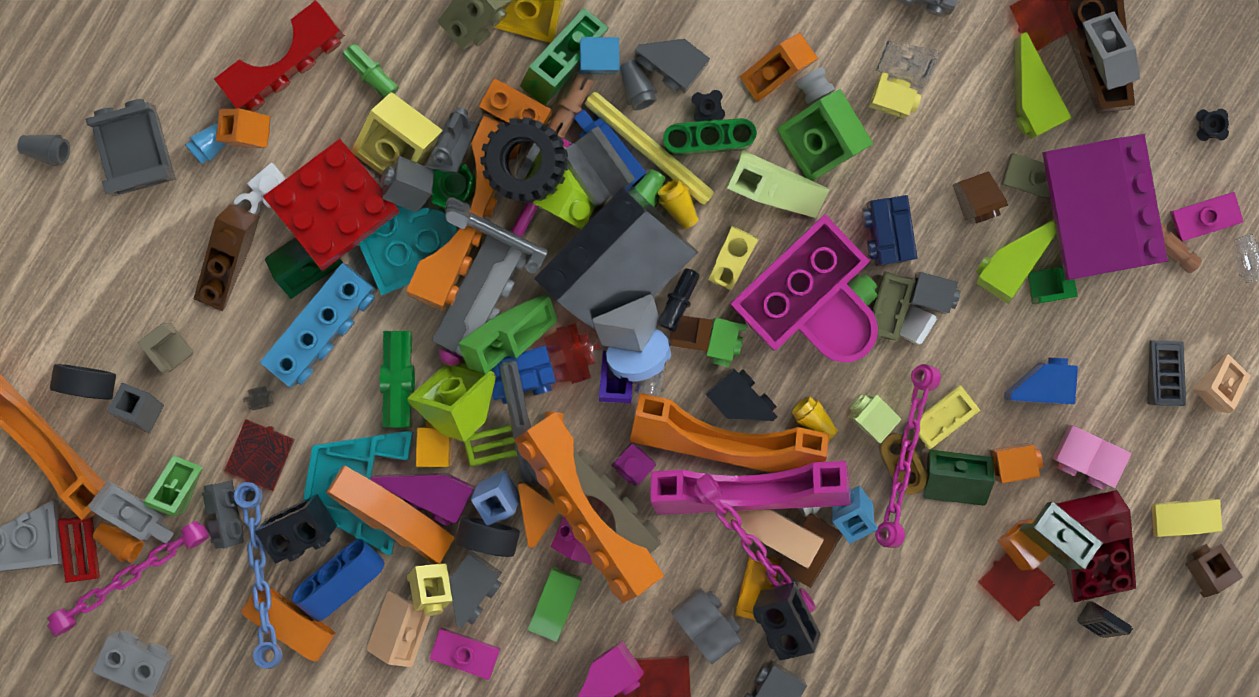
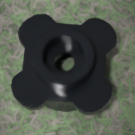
M712 90L708 94H701L700 92L693 94L691 102L695 105L696 113L694 120L696 122L724 119L725 111L721 106L723 95L719 90ZM706 104H710V105H711V109H710V110H707V109L705 108V105H706Z
M1202 109L1197 112L1196 120L1199 122V130L1196 135L1199 140L1207 141L1209 138H1217L1222 141L1228 137L1229 121L1226 110L1218 109L1217 111L1208 112ZM1211 122L1215 123L1214 128L1210 127Z

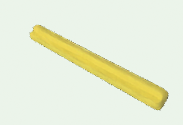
M593 92L585 101L587 108L672 180H680L682 184L687 185L689 194L702 205L707 204L714 195L711 188L599 93Z

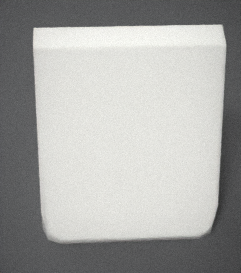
M915 306L910 307L905 315L900 335L913 344H922L936 322V316Z

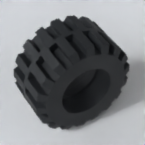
M523 117V119H509L510 122L507 124L504 122L497 125L498 130L496 132L491 131L487 137L490 140L488 144L483 143L482 146L485 155L480 157L481 165L485 167V170L482 171L483 175L490 181L489 185L491 188L498 191L505 198L525 203H533L535 200L542 201L547 199L546 196L548 194L553 195L558 190L556 188L559 183L563 184L565 180L563 174L564 171H568L569 165L566 163L568 152L563 147L564 142L561 137L544 123L527 117ZM530 141L540 148L542 164L539 171L533 177L519 180L512 176L509 170V155L515 146L522 142Z

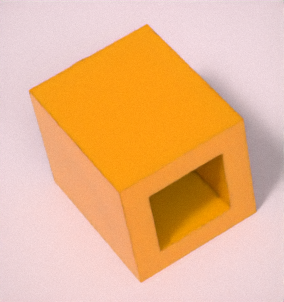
M426 420L425 426L417 428L416 467H450L452 465V438L442 435Z

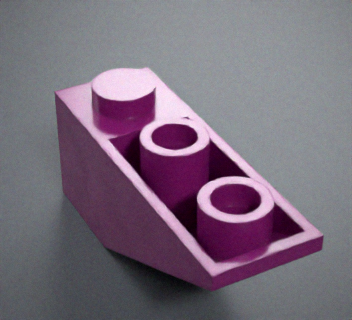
M449 473L374 475L370 478L371 481L387 491L405 499L406 503L418 511L424 508L432 512L434 520L448 526L450 522L458 523L476 487Z

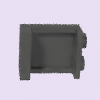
M136 99L126 102L125 108L115 111L111 107L94 111L93 117L86 118L87 126L93 129L107 180L102 181L105 194L118 196L176 180L155 105L144 102V99Z

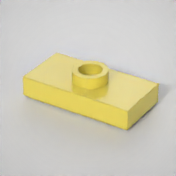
M958 385L922 413L919 438L927 449L930 450L981 410L964 388Z

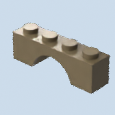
M574 448L576 473L584 494L601 500L609 507L615 519V532L633 544L646 548L651 554L661 545L660 540L657 538L661 533L649 520H646L644 523L635 514L639 509L627 496L621 499L614 491L617 485L605 472L600 476L592 466L595 464V461L584 449L578 452Z

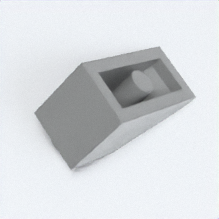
M1115 12L1082 22L1097 70L1107 89L1124 86L1127 83L1139 80L1140 72L1136 48Z

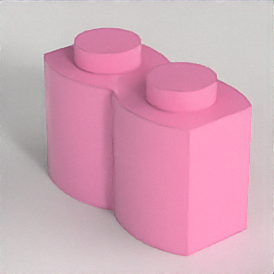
M1068 424L1052 459L1060 462L1057 467L1058 469L1072 476H1075L1077 471L1089 476L1086 481L1087 483L1105 490L1107 485L1116 488L1132 453Z

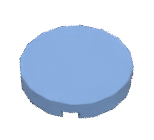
M655 329L642 352L608 347L606 352L607 362L613 374L620 379V376L628 378V381L635 382L649 379L659 374L665 368L664 363L667 359L670 360L671 349L668 338L662 331Z

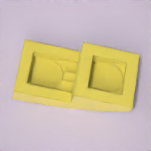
M1220 499L1151 504L1153 535L1156 537L1222 531Z

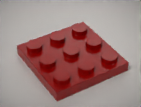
M338 139L263 196L322 271L400 213L394 203L382 199V188L341 139Z

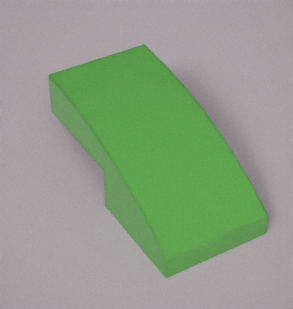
M552 567L528 631L557 642L582 578Z

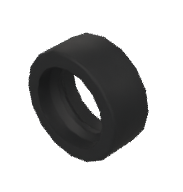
M54 364L50 390L67 395L110 400L113 398L116 374L81 366Z
M462 517L455 543L466 549L488 555L513 557L520 531L498 522L487 526L483 519Z

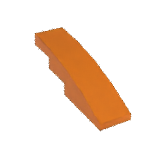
M347 466L341 467L326 492L371 528L381 529L400 545L411 547L432 564L441 563L455 538L420 511Z

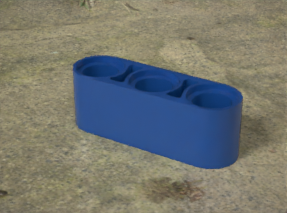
M363 539L354 540L304 580L295 589L292 601L314 621H322L376 578L384 567V559Z

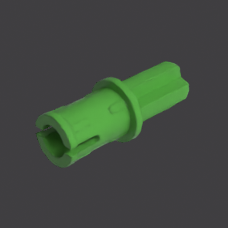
M352 44L344 51L343 58L361 75L360 80L363 83L367 82L382 99L390 92L396 94L399 86L384 73L379 62L374 63L358 45Z

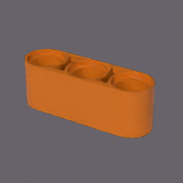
M257 588L259 605L261 602L267 604L265 588L263 591H259ZM270 588L271 607L268 610L269 622L275 629L276 638L307 659L318 662L336 633L323 622L314 621L296 604ZM252 592L240 612L260 627V613L255 609Z

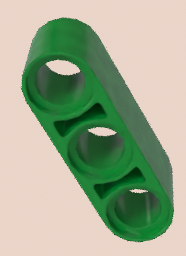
M744 118L676 123L670 125L664 132L663 145L668 153L676 156L742 151L748 149L756 139L757 130L752 121ZM741 126L748 129L750 139L747 142L741 143L734 139L733 130L736 127ZM706 129L714 130L718 135V142L714 145L704 144L700 137L701 132ZM673 132L683 133L687 140L686 144L680 148L671 146L668 141L669 135Z

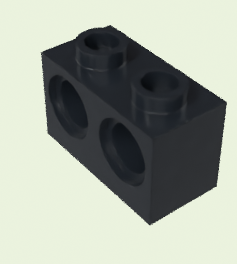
M316 494L266 518L255 531V534L276 564L285 559H288L289 562L294 561L302 556L308 548L313 547L314 550L325 546L330 542V535L338 525L319 495Z
M795 582L761 590L753 607V615L756 622L761 624L766 634L767 643L771 649H774L779 661L814 653L821 633Z

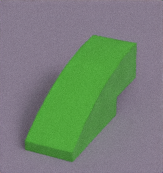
M544 294L513 307L489 320L460 341L458 345L468 369L486 375L506 356L518 358L558 322L550 296Z

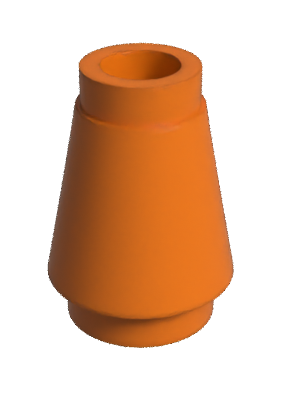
M104 522L98 525L93 534V539L98 541L121 562L127 561L132 563L135 561L144 546L143 540L141 541L125 530Z

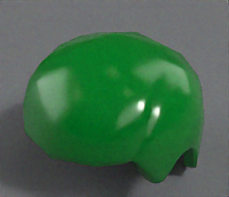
M461 164L457 174L433 169L432 203L446 209V201L449 198H456L466 204L472 200L476 190V179L466 164Z

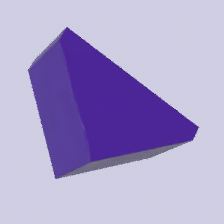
M603 351L599 402L631 403L633 381H628V378L620 376L621 379L616 377L609 368L607 351Z

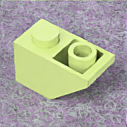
M868 393L864 396L860 394L849 406L852 412L848 415V418L880 444L901 421V418L875 394Z

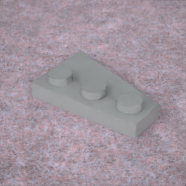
M52 500L30 513L20 515L15 520L0 526V572L62 564L57 521L59 519L58 501Z

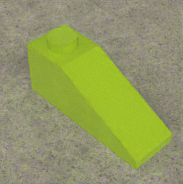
M1028 33L1021 34L1014 40L1015 112L1018 116L1016 123L1023 135L1027 134L1032 139L1072 117Z
M1052 220L997 250L992 258L986 256L976 270V273L980 275L976 284L1009 305L1057 235L1055 221Z

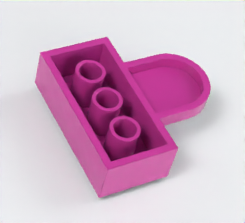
M826 214L821 216L729 304L772 351H776L799 329L825 357L837 362H853L868 354L877 339L878 325L873 312L847 285L870 261Z

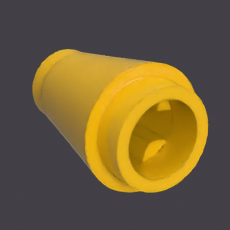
M673 180L659 189V203L680 224L682 229H688L699 221L687 185L682 184L680 180Z
M810 395L800 400L791 411L796 423L805 429L829 434L828 441L838 432V429L834 426L819 400L813 399Z

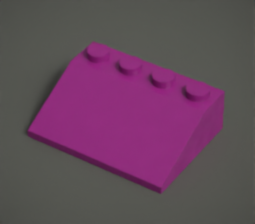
M1145 134L1042 152L1065 280L1168 262Z

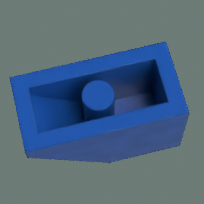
M1048 357V364L1038 363L1004 393V399L1075 404L1078 366L1068 365L1067 358Z

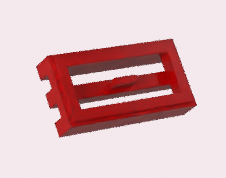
M78 516L58 519L65 583L100 578L96 540L93 539V517L81 520ZM81 523H83L89 573L86 570ZM71 524L73 526L78 575H74L68 528V525Z

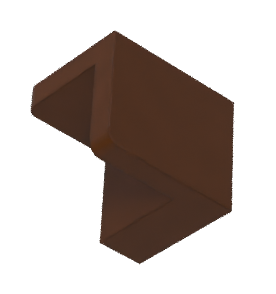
M682 315L676 332L671 331L669 346L708 352L712 319Z

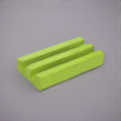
M511 424L476 432L464 442L470 467L518 456L516 449L476 459L474 456L475 452L515 443L514 437L476 446L471 444L472 440L512 431Z

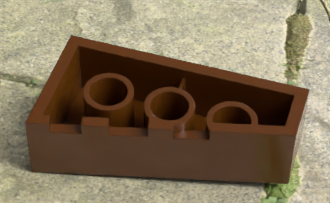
M1054 0L1097 114L1130 110L1135 106L1133 82L1127 83L1124 86L1107 89L1097 70L1082 22L1115 12L1127 32L1124 0Z

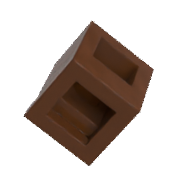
M1207 544L1200 546L1190 553L1193 559L1186 563V566L1202 589L1200 594L1203 598L1218 594L1243 578L1222 544L1211 548Z

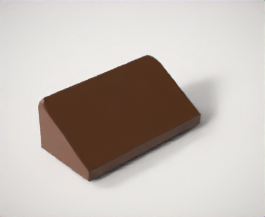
M813 514L807 516L802 527L824 538V541L809 568L804 567L785 555L779 563V566L786 574L809 588L813 586L843 535L837 528Z

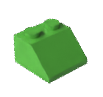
M841 89L819 99L776 128L803 174L811 181L816 180L873 145Z

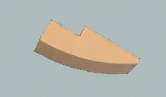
M772 509L736 511L742 520L741 527L747 534L755 535L762 543L806 568H809L824 541V538ZM727 512L724 517L730 524L732 519L736 520L730 512Z

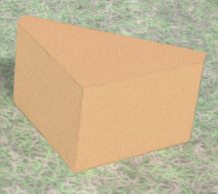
M1227 354L1192 390L1214 411L1231 413L1235 410L1251 375Z

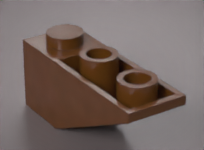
M230 204L215 218L194 300L220 311L225 309L252 245L260 216Z

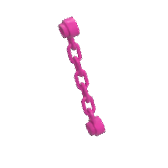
M926 364L917 366L911 373V381L914 385L911 397L912 405L908 422L904 428L902 448L894 472L889 505L886 508L883 523L875 531L876 540L883 547L897 548L902 545L905 539L904 528L899 524L904 491L908 485L914 448L919 437L923 407L926 404L929 391L935 390L941 381L939 370L934 366ZM918 389L924 390L922 399L916 398ZM915 408L918 409L916 420L913 419ZM909 428L915 429L913 441L907 440ZM907 450L909 451L907 460L904 461L905 452ZM900 470L902 472L906 471L903 483L897 482ZM896 492L899 493L897 504L894 503ZM890 512L896 513L894 522H889Z
M706 473L696 480L697 484L693 486V489L703 503L709 500L714 504L718 519L727 529L737 532L742 538V548L753 560L761 561L767 569L766 576L775 587L780 586L773 578L777 574L776 570H778L785 579L781 581V585L792 583L790 577L779 565H772L766 557L767 550L755 535L747 534L741 527L742 520L732 506L726 503L722 504L718 499L723 493L715 479L709 473ZM726 509L736 519L731 520V525L722 516V514H726ZM751 539L760 548V550L756 551V555L747 546L752 544ZM800 588L799 592L811 613L816 609V606L809 594L803 588Z
M198 521L186 525L180 530L182 533L181 538L175 542L168 541L167 544L159 545L149 553L148 559L140 565H130L113 577L112 583L105 588L92 589L80 597L77 601V606L66 612L65 608L52 613L47 617L49 621L47 626L53 637L64 634L75 627L77 622L74 616L78 613H88L105 601L106 595L113 590L126 589L138 581L141 577V572L151 565L158 567L176 555L177 548L183 544L187 549H192L206 541L210 535L204 525H199ZM167 547L166 551L171 553L158 561V556L153 555ZM131 570L130 574L136 575L134 578L124 584L123 580H118L119 577ZM94 594L96 599L100 598L99 601L88 608L87 603H82Z

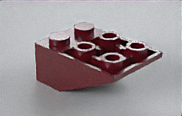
M1118 490L1056 503L1058 507L1102 542L1085 569L1066 568L1074 603L1137 589L1131 511Z

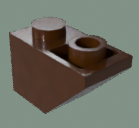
M989 171L953 184L965 221L974 218L977 224L1000 216L999 209L1008 206L1006 198Z

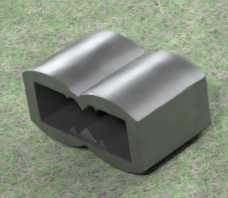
M699 588L671 610V612L707 660L714 664L742 642L738 635L742 629L731 615L725 618L718 608L722 606V603L712 590L705 593L702 588Z

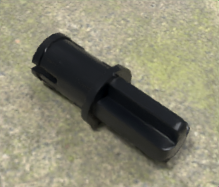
M689 268L684 269L674 292L667 295L669 299L657 321L658 325L669 331L676 332L683 313L687 307L691 306L688 300L700 277L699 273Z

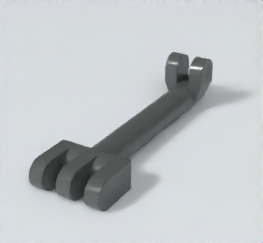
M456 198L447 199L446 220L449 223L463 230L468 225L527 254L526 270L529 273H535L539 270L546 257L547 249L470 212V205Z

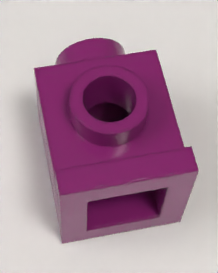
M631 442L611 466L616 469V472L624 480L636 486L656 466V462L635 443Z

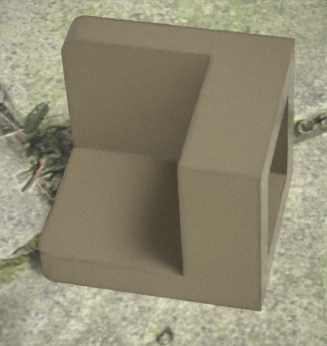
M172 323L160 324L137 342L161 373L171 372L193 354L191 347Z

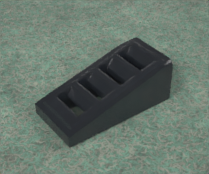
M1150 340L1147 404L1186 405L1183 341ZM1159 350L1174 351V357L1159 356ZM1159 363H1174V370L1160 369ZM1160 376H1173V383L1160 382ZM1160 389H1173V395H1161Z
M1093 601L1087 603L1077 619L1079 624L1102 638L1129 635L1133 630L1130 624Z

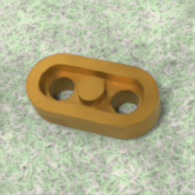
M890 433L879 445L880 455L892 480L899 461L900 452L896 455L891 454L890 446L893 443H898L900 448H902L903 434ZM915 449L910 465V472L914 474V480L908 483L904 491L905 494L909 495L919 493L927 482L926 472ZM906 450V452H905L904 461L907 460V456H908V452H909V451H907V450ZM900 470L897 482L903 483L906 471L902 472Z

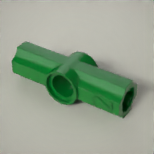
M383 331V364L380 366L379 374L380 392L383 393V427H411V405L407 398L414 393L415 368L412 365V331Z

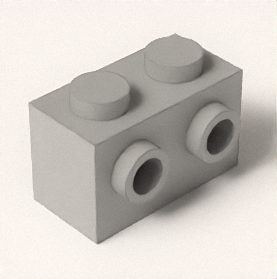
M116 631L107 636L92 672L149 697H153L160 692L175 656L167 653L168 649L156 643L148 645L139 641V637L129 631Z

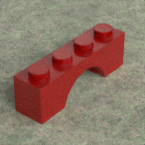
M317 0L290 19L293 28V40L289 51L280 61L269 66L260 67L247 64L239 59L214 78L236 109L240 108L255 112L264 105L265 97L273 91L279 93L291 83L289 79L298 72L301 74L307 72L316 64L314 59L323 52L329 54L340 46V39L345 35Z

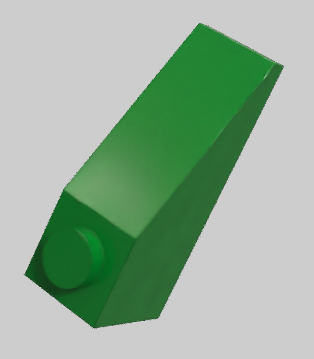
M583 8L529 66L520 87L545 106L580 65V39L582 37H603L609 27Z

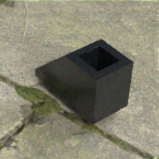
M732 368L705 393L727 419L774 421L778 417L773 412L777 406L765 393L759 396L752 389L755 382L744 369L738 373Z

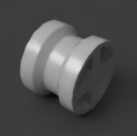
M824 67L805 75L795 82L796 86L803 90L805 94L804 101L807 105L835 91L833 84L828 83L825 78L826 71Z

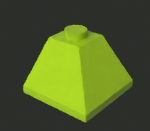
M541 150L524 180L533 177L539 171L542 164ZM568 169V171H564L563 177H565L563 184L559 183L556 187L558 190L553 195L548 194L546 196L547 199L533 201V204L582 230L596 206L593 205Z
M463 363L455 366L444 365L411 394L407 400L442 435L465 442L486 422L496 376L492 371L485 375L468 369L467 365Z

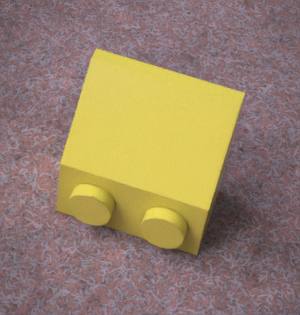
M390 92L370 111L351 152L382 175L384 169L387 166L391 167L398 156L422 165L433 150L443 130L394 93Z

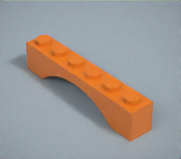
M483 115L471 143L477 171L475 197L470 212L484 219L486 216L491 218L498 200L494 198L496 190L491 188L489 185L490 181L484 177L482 172L485 170L480 160V157L485 155L482 146L483 143L488 144L490 140L487 137L491 131L496 132L498 130L497 125L502 123ZM523 142L513 148L509 155L508 164L511 158L517 159ZM466 225L464 230L460 228L452 239L437 252L419 261L406 290L408 297L441 311H445L447 304L452 306L460 289L455 286L460 274L466 276L470 268L472 258L468 256L472 246H479L484 233Z
M0 374V427L37 463L54 486L58 496L81 520L93 517L96 513L91 511L88 505L106 483Z
M640 393L629 442L777 473L815 462H825L829 434L799 427L766 434L728 431L696 419L682 410L671 399Z
M556 412L514 439L520 455L529 462L536 473L538 482L547 489L554 500L556 509L565 516L573 528L572 531L575 538L584 545L591 556L593 565L602 572L609 583L611 592L620 599L622 604L639 596L664 577V574L646 548L633 544L618 535L602 521L591 507L576 473L574 439Z

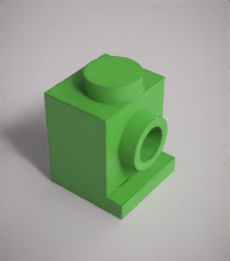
M714 318L708 352L706 351V356L712 357L711 363L730 367L733 355L739 356L742 347L743 337L738 336L739 330L746 331L747 325Z

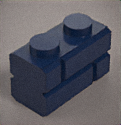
M908 195L868 201L866 203L867 209H862L864 227L871 230L872 240L867 241L869 259H875L876 266L918 259Z

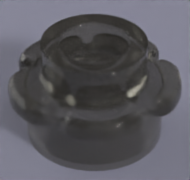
M266 386L248 390L249 397L243 399V402H247L249 411L263 409L274 405L272 397L274 391H267Z

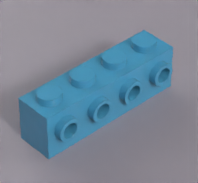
M342 263L260 363L287 386L294 387L298 383L301 386L304 385L314 373L311 369L318 359L321 361L326 359L334 349V346L331 344L339 334L343 337L355 323L352 318L359 309L364 312L373 303L376 297L372 294L377 288L348 264Z

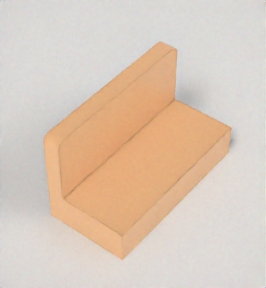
M388 591L367 646V651L387 664L412 668L430 616H424L423 610L414 611L413 601L406 600L395 592Z

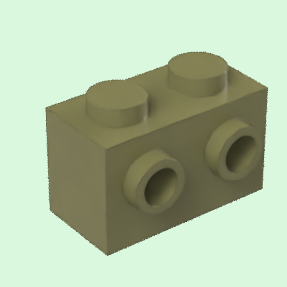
M453 0L437 23L462 50L473 44L478 47L490 37L489 29L491 26L498 25L507 16L508 13L505 9L512 0Z

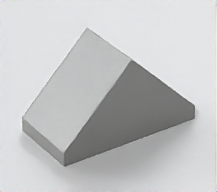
M650 294L593 318L592 321L602 346L642 352L658 325L659 315L653 296Z

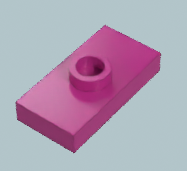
M1235 192L1170 211L1177 236L1182 242L1244 222Z
M441 627L429 659L490 680L501 648Z

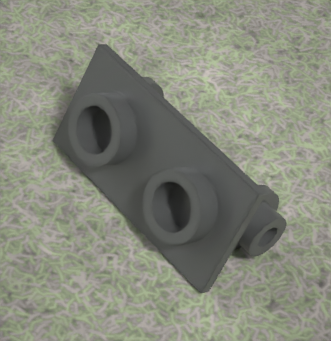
M457 107L456 110L451 111L450 117L426 165L427 168L458 173L479 126V123L469 121L466 109Z
M233 480L205 485V492H202L206 514L216 513L217 519L208 520L210 541L215 544V549H224L244 543L243 526L240 522L237 503L234 499Z

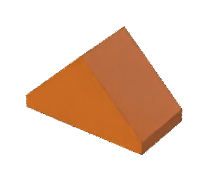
M520 481L517 485L528 548L537 545L559 512L555 507L553 499L530 483L527 484L524 481Z

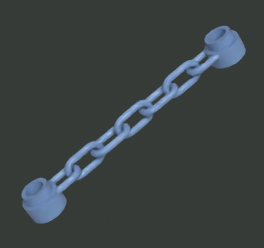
M244 482L235 489L234 499L242 507L244 522L250 531L251 540L247 545L249 564L254 569L256 580L252 592L254 606L260 613L261 626L258 629L259 645L254 650L253 659L260 668L273 669L280 664L283 654L281 648L276 643L275 629L269 622L268 610L271 607V594L269 584L264 581L265 548L255 534L261 522L260 503L263 499V493L259 486L250 482ZM253 491L255 497L251 502H248L246 496L249 492ZM255 508L256 519L254 517L249 519L247 509ZM260 545L261 561L257 559L254 562L252 546L257 549ZM257 588L259 591H263L265 588L267 604L261 602L259 605ZM270 631L271 642H263V633L268 634ZM272 650L274 658L268 662L266 660V653Z

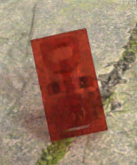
M576 323L556 328L557 332L545 337L544 340L549 353L562 350L566 361L554 366L553 371L557 382L571 381L574 384L591 378L588 366L596 364L592 351L601 349L600 343L590 345L588 334L579 335Z

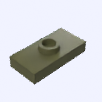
M1015 153L1010 154L1001 185L1051 200L1044 162Z
M886 271L883 272L877 292L878 296L872 309L878 325V337L898 342L916 280Z

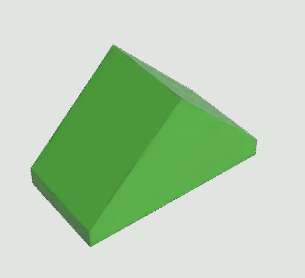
M173 455L145 499L144 505L173 517L185 513L203 467Z

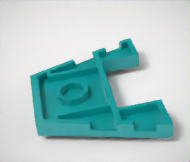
M409 430L312 445L303 500L318 494L338 525L336 528H341L354 535L355 538L363 539L368 544L380 549L381 552L392 555L395 544L393 538L381 529L371 528L326 492L342 466H347L370 480L373 475L376 455L409 460L414 431Z

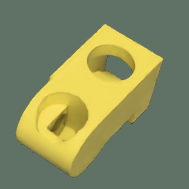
M731 226L708 280L731 291L751 255L758 237L735 226Z

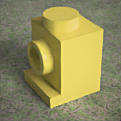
M882 72L878 76L868 107L903 119L908 117L910 112L915 113L921 100V94L917 93L918 90L910 88L911 83L901 79L893 78L892 82L888 81L889 74Z
M446 564L415 566L407 575V581L410 582L414 611L423 610L424 616L438 615L443 613V608H446L453 601ZM426 590L431 593L432 597H427Z

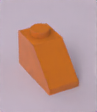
M798 33L778 44L739 77L758 103L814 63L818 57L802 34Z

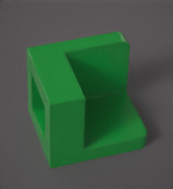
M1063 267L1033 271L1028 276L1032 304L1078 297L1075 279L1065 280Z

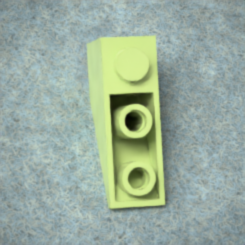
M744 150L741 151L727 185V189L754 201L814 218L817 217L830 191L827 187Z

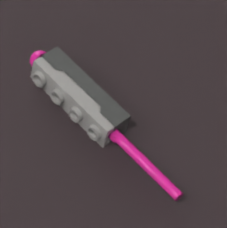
M561 138L564 142V147L567 148L572 145V143ZM526 203L511 232L523 238L538 206L533 203ZM489 235L486 237L460 286L454 304L450 305L432 341L447 348L446 350L443 348L439 350V358L445 365H458L463 358L458 343L474 330L499 315L500 310L496 307L501 297L507 299L515 285L511 278L516 269L523 270L526 265L527 254Z

